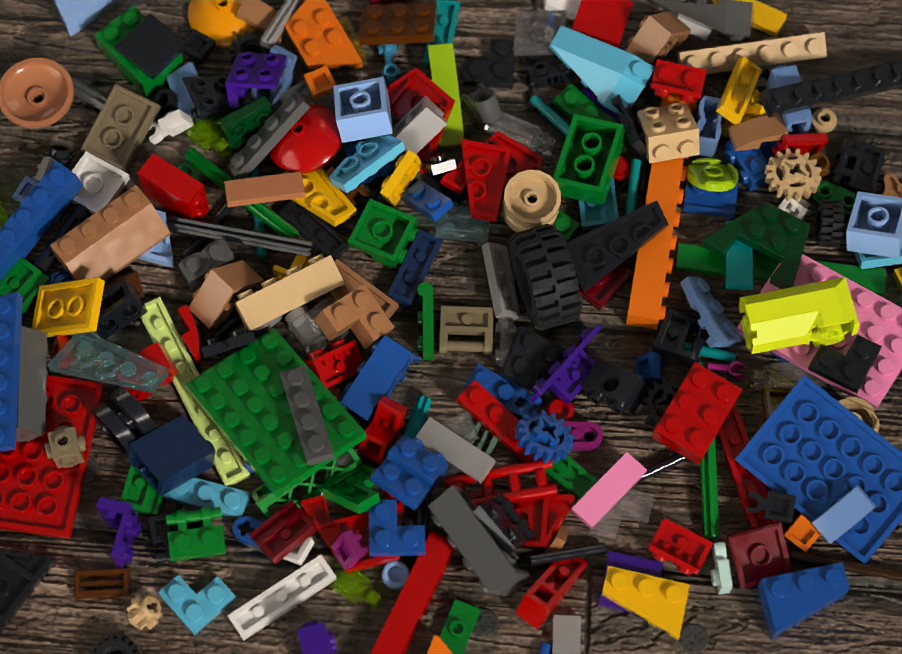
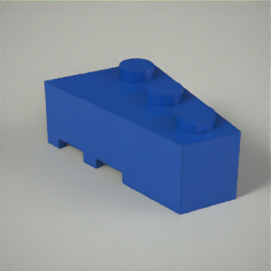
M386 335L374 343L371 349L373 353L369 360H364L356 372L358 374L353 384L350 382L342 392L343 399L341 403L365 420L371 422L382 397L385 396L390 399L392 397L391 392L398 381L402 383L407 377L404 372L413 361L417 364L421 359L420 356Z
M842 562L761 579L757 590L771 640L840 600L847 594L850 587Z

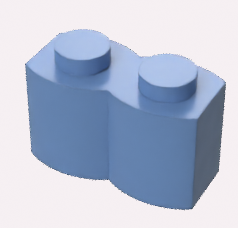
M704 96L700 101L695 120L699 128L700 156L713 157L716 152L721 135L720 124L723 117L716 112L721 98Z

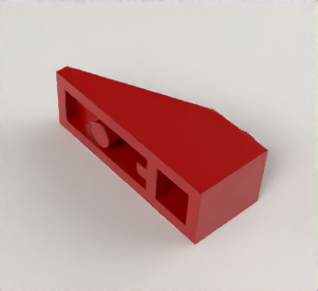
M583 558L553 562L526 592L515 614L538 630L589 563Z

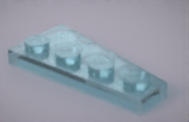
M90 332L75 334L48 363L49 370L149 393H154L169 376L168 368Z

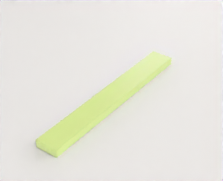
M160 296L144 303L148 312L140 318L152 342H158L165 346L179 371L174 376L172 382L198 432L205 440H209L215 448L214 465L224 485L231 487L250 478V473L244 467L245 463L239 452L187 391L185 384L199 376V373Z

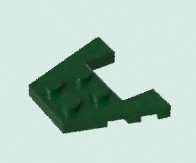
M765 201L703 240L702 247L723 258L731 246L738 240L780 262V266L770 277V284L779 289L794 287L808 238L810 224Z

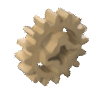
M787 148L784 155L778 151L775 158L770 157L764 174H766L764 181L765 183H770L769 191H778L777 198L785 195L787 202L790 201L791 197H794L796 202H800L801 196L809 199L811 193H816L822 179L819 176L821 167H815L816 159H808L810 153L807 152L804 155H800V149H797L795 153H791L790 149Z

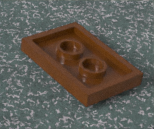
M437 2L363 5L358 37L360 46L434 42L438 12Z

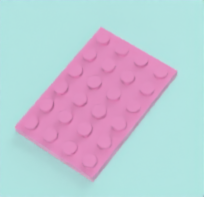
M803 254L794 287L844 276ZM769 278L760 293L780 289L770 284ZM846 278L860 324L857 334L882 346L857 394L808 370L812 359L819 347L813 345V341H810L809 345L801 344L771 350V352L847 395L867 401L874 410H877L902 370V308ZM740 322L736 330L744 336ZM849 332L844 335L845 340L841 343L827 345L826 347L846 356L857 334L851 337Z

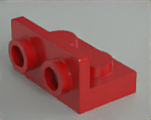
M657 59L650 90L655 91V96L669 98L670 94L680 96L679 101L694 104L695 100L700 101L707 70Z
M344 338L329 343L330 348L325 351L323 348H319L308 353L309 358L303 360V362L310 366L317 378L326 388H329L357 374V369L363 362V358L356 340L346 342Z

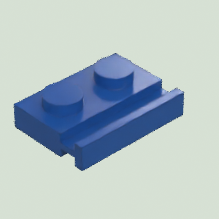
M686 178L683 212L734 218L738 181L736 186L728 191L713 192L692 185Z

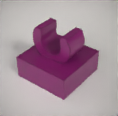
M351 530L343 532L331 546L344 570L354 567L359 559L364 557L369 551V547L362 548L359 544L362 536L360 534L354 535Z

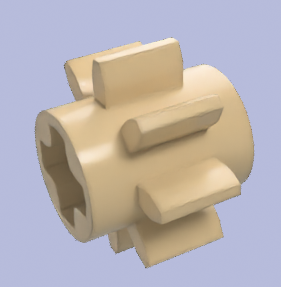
M138 594L130 601L131 605L126 610L128 611V619L133 626L140 630L145 626L152 629L159 623L158 619L163 614L161 613V605L155 597L148 594L142 598Z

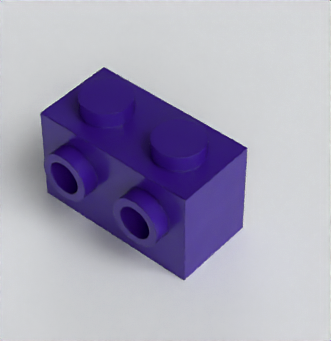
M310 621L301 625L302 628L297 630L303 654H333V652H337L332 628L326 630L324 622Z

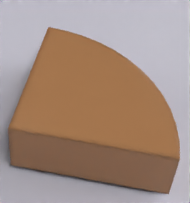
M561 525L544 552L561 550L566 543L569 533L568 529Z

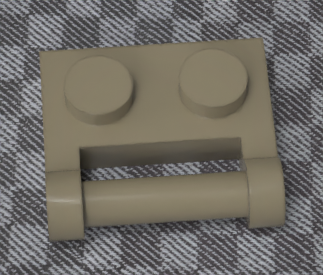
M441 306L439 354H447V351L484 352V355H492L493 308ZM448 335L485 336V342L448 341Z

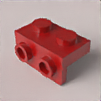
M664 517L648 549L652 551L651 555L662 562H666L668 559L677 564L676 569L691 575L692 573L698 574L714 542Z

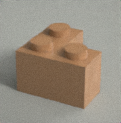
M671 12L647 15L640 22L638 33L627 41L625 45L627 49L625 51L655 67L657 59L663 60L668 52L678 50L692 30Z
M243 260L228 263L217 268L213 267L205 274V281L193 294V301L188 308L209 329L220 326L230 317L235 309L234 303L239 301L237 295L249 289H252L253 293L257 292L264 280Z
M365 284L323 309L314 319L329 341L351 329L365 350L374 345L379 338L382 339L384 335L387 336L395 328Z

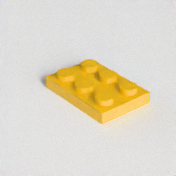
M96 277L39 286L32 329L47 333V338L96 331L105 281Z

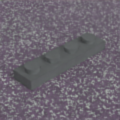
M294 91L291 96L287 97L282 102L281 107L267 118L263 127L249 138L244 148L232 157L227 166L237 180L245 179L310 108L298 92Z
M306 365L280 372L307 465L311 466L335 459Z

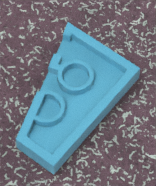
M389 134L368 138L365 142L360 141L355 146L357 150L355 154L346 157L329 176V179L333 186L346 193L354 190L361 182L377 173L381 167L396 159L400 153L406 150L403 141Z

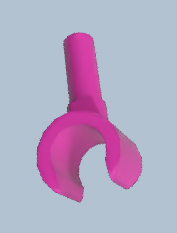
M733 361L730 365L708 363V369L727 372L739 381L745 379L743 375L736 373L741 368L747 369L739 361Z

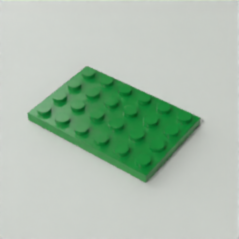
M273 328L255 339L256 342L247 344L185 385L187 391L277 498L334 459L311 466L307 465L280 377V372L306 364ZM306 365L334 458L336 459L367 438L366 432Z

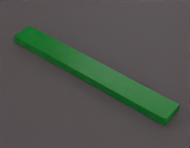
M679 243L676 270L725 277V255L722 258L702 246ZM753 253V280L767 282L780 262L764 254ZM817 261L881 297L884 296L886 270L876 268L860 269V266Z

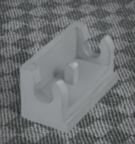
M425 96L392 128L393 134L391 136L403 141L406 149L404 150L405 153L410 150L417 154L447 125V121L442 117L444 115L443 111Z

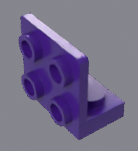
M238 53L225 82L229 107L240 108L243 98L247 97L248 88L276 89L287 63V56L275 53Z
M99 497L96 508L104 522L107 523V526L118 529L111 557L118 568H125L126 563L130 564L132 561L134 547L131 546L134 537H138L140 534L141 521H139L138 514L131 503Z

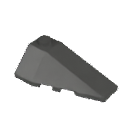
M654 0L656 6L719 35L730 38V42L743 43L745 40H751L755 11L753 2L719 0L718 4H713L714 2L708 0H694L693 3H688L689 0Z

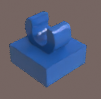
M651 351L636 358V374L642 376L646 384L653 381L658 383L661 382L662 377L666 378V376L660 375V369L666 367V363L660 360V353Z

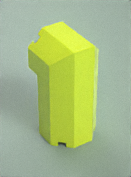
M846 277L740 297L739 312H745L743 320H741V327L746 346L750 349L751 354L801 344L809 345L810 341H813L815 347H820L821 344L824 346L838 344L845 340V334L850 332L851 337L857 334L860 325Z

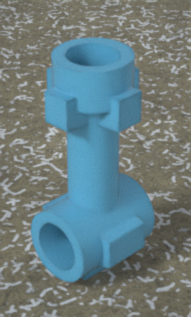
M385 44L378 47L379 55H384L385 66L381 74L387 86L401 78L400 69H398L394 62L393 54L397 53V45Z

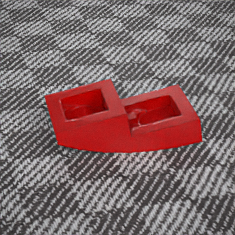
M186 304L177 309L179 317L188 331L181 335L187 351L198 366L202 364L201 341L194 318Z

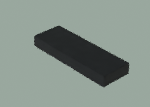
M291 199L277 212L281 218L298 230L302 239L313 241L315 250L319 254H323L324 258L331 255L335 262L336 259H339L350 248L348 242L320 217Z

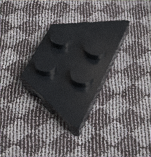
M0 549V633L57 562L52 556H34L25 552L13 553L9 550Z

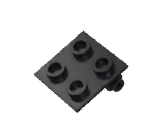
M549 45L531 48L518 53L530 77L528 79L530 88L537 90L547 87L548 82L552 86L554 85L553 77H555L557 84H560L561 81L575 80V77L578 76L573 69H569L549 48Z
M228 75L183 77V82L195 105V108L190 111L192 119L201 121L208 120L209 117L210 120H218L234 110L240 109L229 107L225 84Z

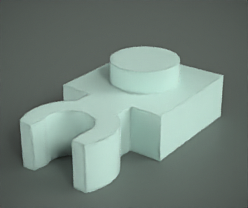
M725 542L714 543L712 555L715 567L714 570H711L713 587L717 586L718 594H728L733 584Z

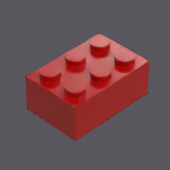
M694 362L655 428L652 438L699 465L737 401L742 389Z

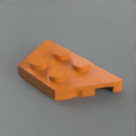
M305 0L285 24V32L307 69H319L327 66L329 69H339V65H355V68L363 67V61L326 0Z

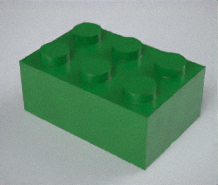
M133 5L95 34V39L99 50L148 98L166 84L167 76L184 66L182 54L178 55L152 80L116 51L115 46L145 18Z
M577 114L573 115L553 179L558 183L562 197L602 206L605 205L625 142L623 124Z

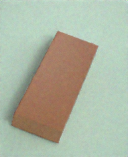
M301 171L224 181L228 207L305 197Z

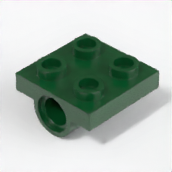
M259 96L240 107L239 110H234L216 121V125L226 141L227 148L232 154L241 151L249 138L256 134L263 127L267 118L272 115L270 103L265 96Z

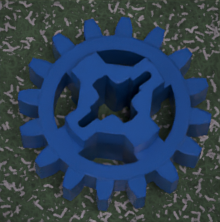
M535 410L531 412L530 416L525 413L515 429L517 431L515 439L519 440L517 446L526 448L525 455L533 454L534 461L542 458L544 464H547L549 459H551L556 464L559 459L564 460L574 445L572 441L575 437L569 434L572 428L570 426L564 427L563 423L565 420L555 419V413H552L551 416H547L545 410H542L540 415Z

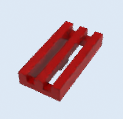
M826 133L783 135L781 137L782 140L776 143L777 146L772 148L774 156H776L778 151L784 155L786 149L789 148L791 153H795L797 149H800V155H804L807 152L810 153L809 155L819 153L829 139Z

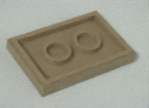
M115 84L80 151L82 153L88 152L127 172L161 106Z

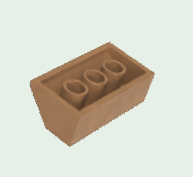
M135 185L50 246L56 259L74 281L96 277L107 281L167 238L171 233L152 203Z

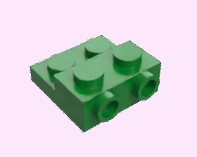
M369 199L348 240V246L372 256V260L396 270L398 264H403L409 251L406 250L409 242L413 243L419 231V228H417V218Z

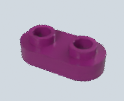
M564 421V427L570 426L572 429L569 434L575 437L572 441L574 445L571 450L591 451L600 446L603 432L598 424L594 422ZM591 435L594 439L586 441L584 436Z

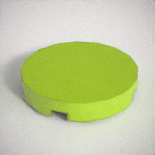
M696 159L692 161V165L687 167V180L692 185L703 190L713 192L728 191L734 188L738 181L737 169L727 163V166L721 164L719 159Z

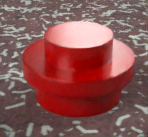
M620 156L614 173L615 181H622L630 175L631 162L623 156Z

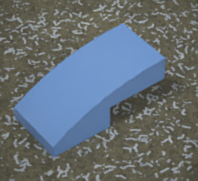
M857 485L838 499L833 506L818 516L812 524L831 544L872 511L876 505Z

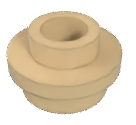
M818 109L812 115V126L819 133L830 132L837 124L835 113L829 109ZM821 118H826L829 121L824 122L821 120Z

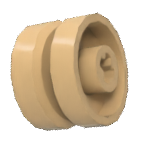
M526 170L513 176L505 187L502 203V214L509 227L516 232H520L545 224L553 225L561 204V192L558 183L550 175L540 170Z

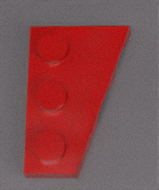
M461 139L471 218L497 222L512 148Z

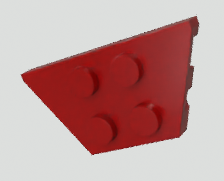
M470 490V496L472 499L483 497V492ZM493 491L494 494L505 493ZM553 494L512 502L514 504L513 509L522 519H526L530 523L529 528L535 534L530 541L524 543L520 548L546 550L574 505L575 495Z

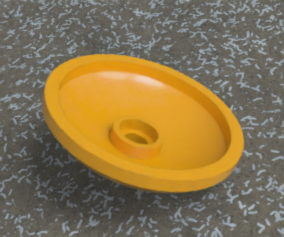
M244 0L190 1L188 21L191 30L195 29L215 40V47L232 46L233 39L237 41V35L241 34L244 37L245 31H249V35H253V30H258V28L236 18V14Z

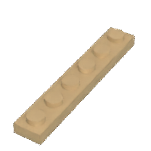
M821 31L677 52L678 64H690L696 68L706 69V74L732 71L737 60L742 55L757 66L827 57L825 32Z

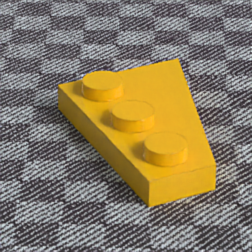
M322 168L312 173L302 174L305 197L291 200L335 227L356 215L354 205L343 192L332 185Z
M608 566L602 595L626 610L636 613L646 619L651 625L661 628L669 633L671 637L679 640L690 585Z

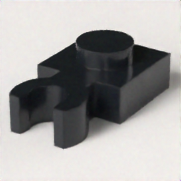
M768 491V498L765 499L759 493H748L749 497H755L758 500V505L755 508L746 507V511L757 513L760 510H765L764 519L792 523L796 502L795 495Z

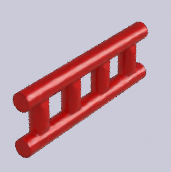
M538 459L537 461L532 460L492 468L481 483L483 497L473 498V502L479 507L491 498L493 499L497 494L493 492L491 479L506 476L508 477L510 492L501 494L506 500L511 502L558 494L556 483L548 484L545 469L553 468L552 460L549 459L547 464H544L543 459ZM534 471L537 486L521 489L518 474ZM465 473L444 477L446 488L454 485L463 488L465 492V484L477 482Z

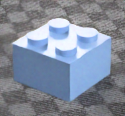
M384 77L333 86L336 123L342 143L393 134L390 100Z
M858 191L846 230L847 251L899 259L902 249V198Z

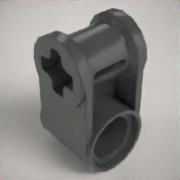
M483 83L477 84V88L468 94L460 95V103L465 111L483 123H492L502 116V110L494 91L487 88Z

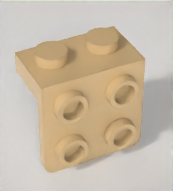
M672 103L662 107H647L637 112V118L646 135L647 159L649 163L700 155L699 128L687 104Z

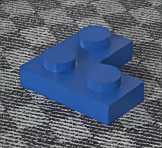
M380 500V502L369 508L370 557L425 555V525L397 526V500Z

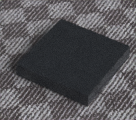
M150 13L115 46V49L150 79L154 80L188 45L184 39Z

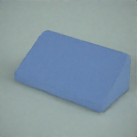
M192 62L180 67L166 78L170 89L178 96V109L189 116L191 109H194L195 105L183 82V77H198Z

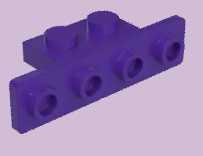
M599 324L592 330L587 327L577 338L580 343L577 346L572 344L562 354L566 359L562 363L557 360L547 371L550 374L548 379L545 380L542 377L534 385L532 390L535 393L529 399L532 403L549 388L568 405L582 390V383L595 364V361L582 349L602 328Z

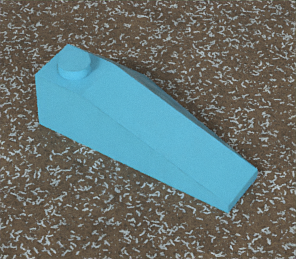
M562 25L549 45V48L569 69H573L582 79L581 83L595 93L601 105L621 117L623 115L612 105L611 99L620 94L628 105L632 107L655 67L631 53Z

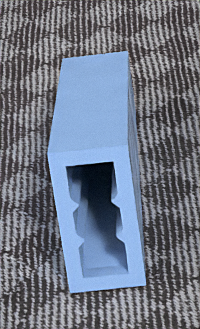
M121 0L53 1L69 35L72 36Z

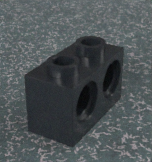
M122 279L103 292L97 330L95 332L104 340L148 312L141 294L125 279Z

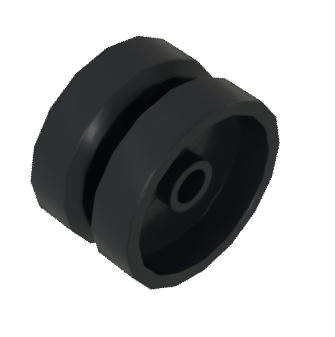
M121 386L109 395L115 410L107 403L101 402L91 410V413L110 439L128 455L129 444L138 439L134 432L141 438L157 429V426L144 407Z

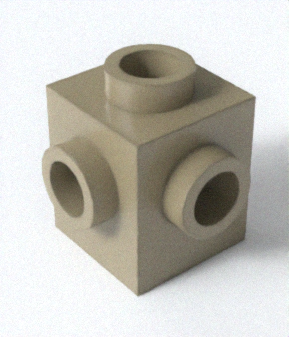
M61 426L48 433L49 442L45 443L48 459L52 458L58 468L72 467L85 462L83 451L87 450L83 434H78L75 427Z

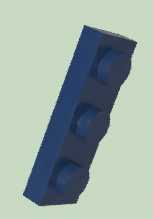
M419 229L387 294L389 298L411 309L418 295L417 288L419 284L425 281L443 244L442 238Z

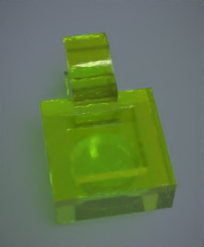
M209 120L198 121L186 133L188 139L204 152L212 148L222 158L230 152V149L227 148L229 144L221 138L223 136L218 127Z
M343 571L332 586L334 591L354 605L361 599L370 607L376 609L382 601L378 593L368 588L371 580L358 571L348 574Z

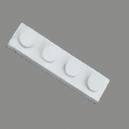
M319 555L229 614L228 618L244 641L337 579L336 575L323 556Z

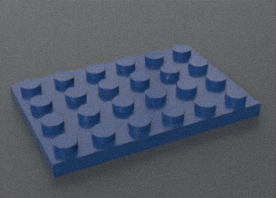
M806 375L801 377L735 458L738 463L774 492L795 495V509L812 522L833 506L838 499L858 485L876 507L835 541L864 564L902 520V452Z

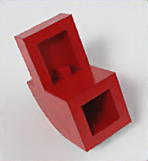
M383 396L378 403L373 421L365 430L367 438L360 442L357 452L381 464L400 436L405 424L403 420L407 407Z

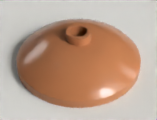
M30 58L20 61L9 68L0 80V109L11 122L21 127L42 128L60 120L67 113L73 102L74 86L69 73L59 63L50 59ZM37 99H43L42 102L35 103Z

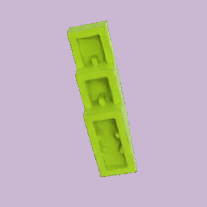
M453 43L429 45L428 55L431 80L455 100L447 125L439 141V149L460 147L461 139H464Z

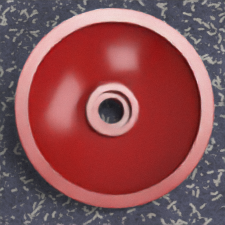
M308 104L310 108L269 152L271 159L280 169L289 173L300 171L302 174L312 173L326 166L335 157L342 140L335 115L325 107Z

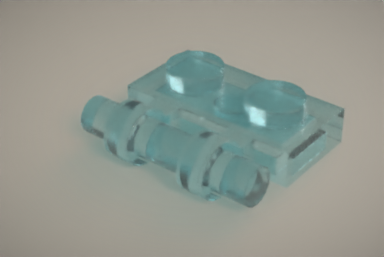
M452 202L454 206L437 220L435 238L487 243L489 221L471 218L469 206L458 205V202Z

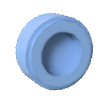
M392 561L383 568L382 579L388 588L400 590L403 588L410 572L403 562Z

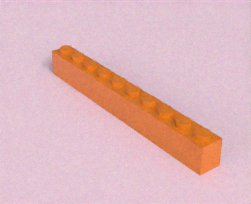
M671 94L669 98H661L660 107L672 103H685L691 114L696 113L698 100H695L694 104L679 101L680 96ZM684 158L651 163L644 206L657 200L669 226L637 251L626 325L657 330L659 321H664L666 306L662 305V298L668 297L670 282H665L666 273L671 274L673 258H669L670 250H675L677 235H672L673 227H678L681 213L676 211L677 204H682L684 189L679 187L680 181H685L688 167L683 166Z

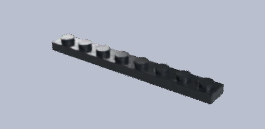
M902 60L763 90L758 97L768 117L771 118L902 88Z

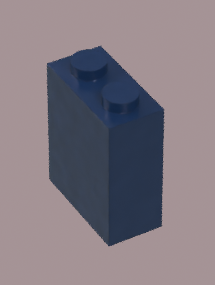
M181 415L130 443L128 461L161 497L212 468L215 448L209 440H205L194 423L189 422Z

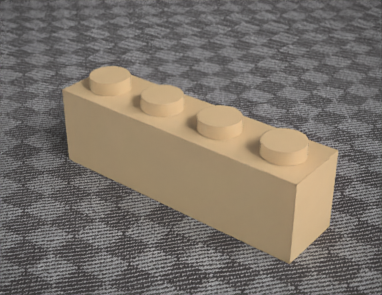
M320 254L308 260L310 265L303 269H300L298 265L285 271L287 277L279 281L273 277L261 283L263 289L253 293L252 289H249L237 295L239 301L235 302L234 305L247 331H251L345 284L332 256L324 258L323 254Z

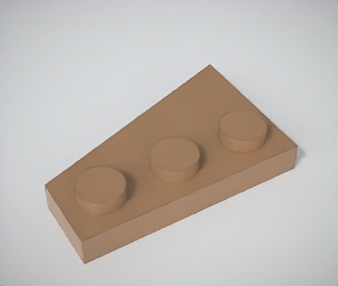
M336 259L335 264L345 284L329 291L334 300L338 301L365 284L390 319L398 309V303Z

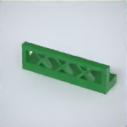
M351 448L348 452L353 459L347 464L336 465V458L330 464L321 468L329 470L327 478L322 482L314 481L315 473H313L277 498L264 483L250 494L269 519L272 514L268 507L274 502H285V506L293 500L296 506L301 508L300 501L316 497L322 492L323 486L352 471L363 462L353 448ZM296 486H307L303 496L300 498L291 497L292 491Z

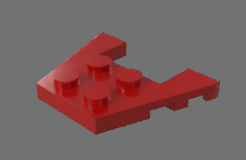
M414 68L387 88L390 110L399 119H402L419 101L427 96L431 102L443 111L444 115L442 117L448 121L455 100L418 68ZM444 128L416 154L422 164L424 161L430 160V156L434 155ZM422 166L419 172L425 175L426 172L424 171V166Z
M499 131L484 142L512 148L503 191H505L509 180L517 173L526 170H540L542 156ZM461 161L456 166L457 169H453L444 175L440 184L459 195L466 185L464 161Z
M382 489L385 500H397V526H402L404 503ZM323 495L300 501L302 509L316 525L317 531L340 565L341 563L331 546L343 532L351 530L354 535L360 534L362 536L359 541L362 548L369 547V511L331 521L326 499ZM368 551L364 557L359 559L354 567L344 571L348 574L400 560V556L370 557Z

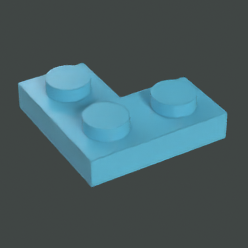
M180 575L176 576L158 592L161 599L193 635L197 634L237 599L218 576L198 594L189 587Z

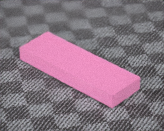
M626 452L572 507L571 511L592 529L644 476L647 469Z

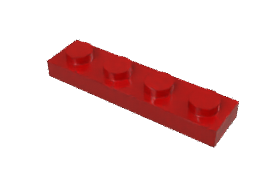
M474 380L460 394L456 402L520 461H532L534 455L531 453L525 455L526 448L517 446L519 440L515 439L517 432L515 429L520 420L481 384Z

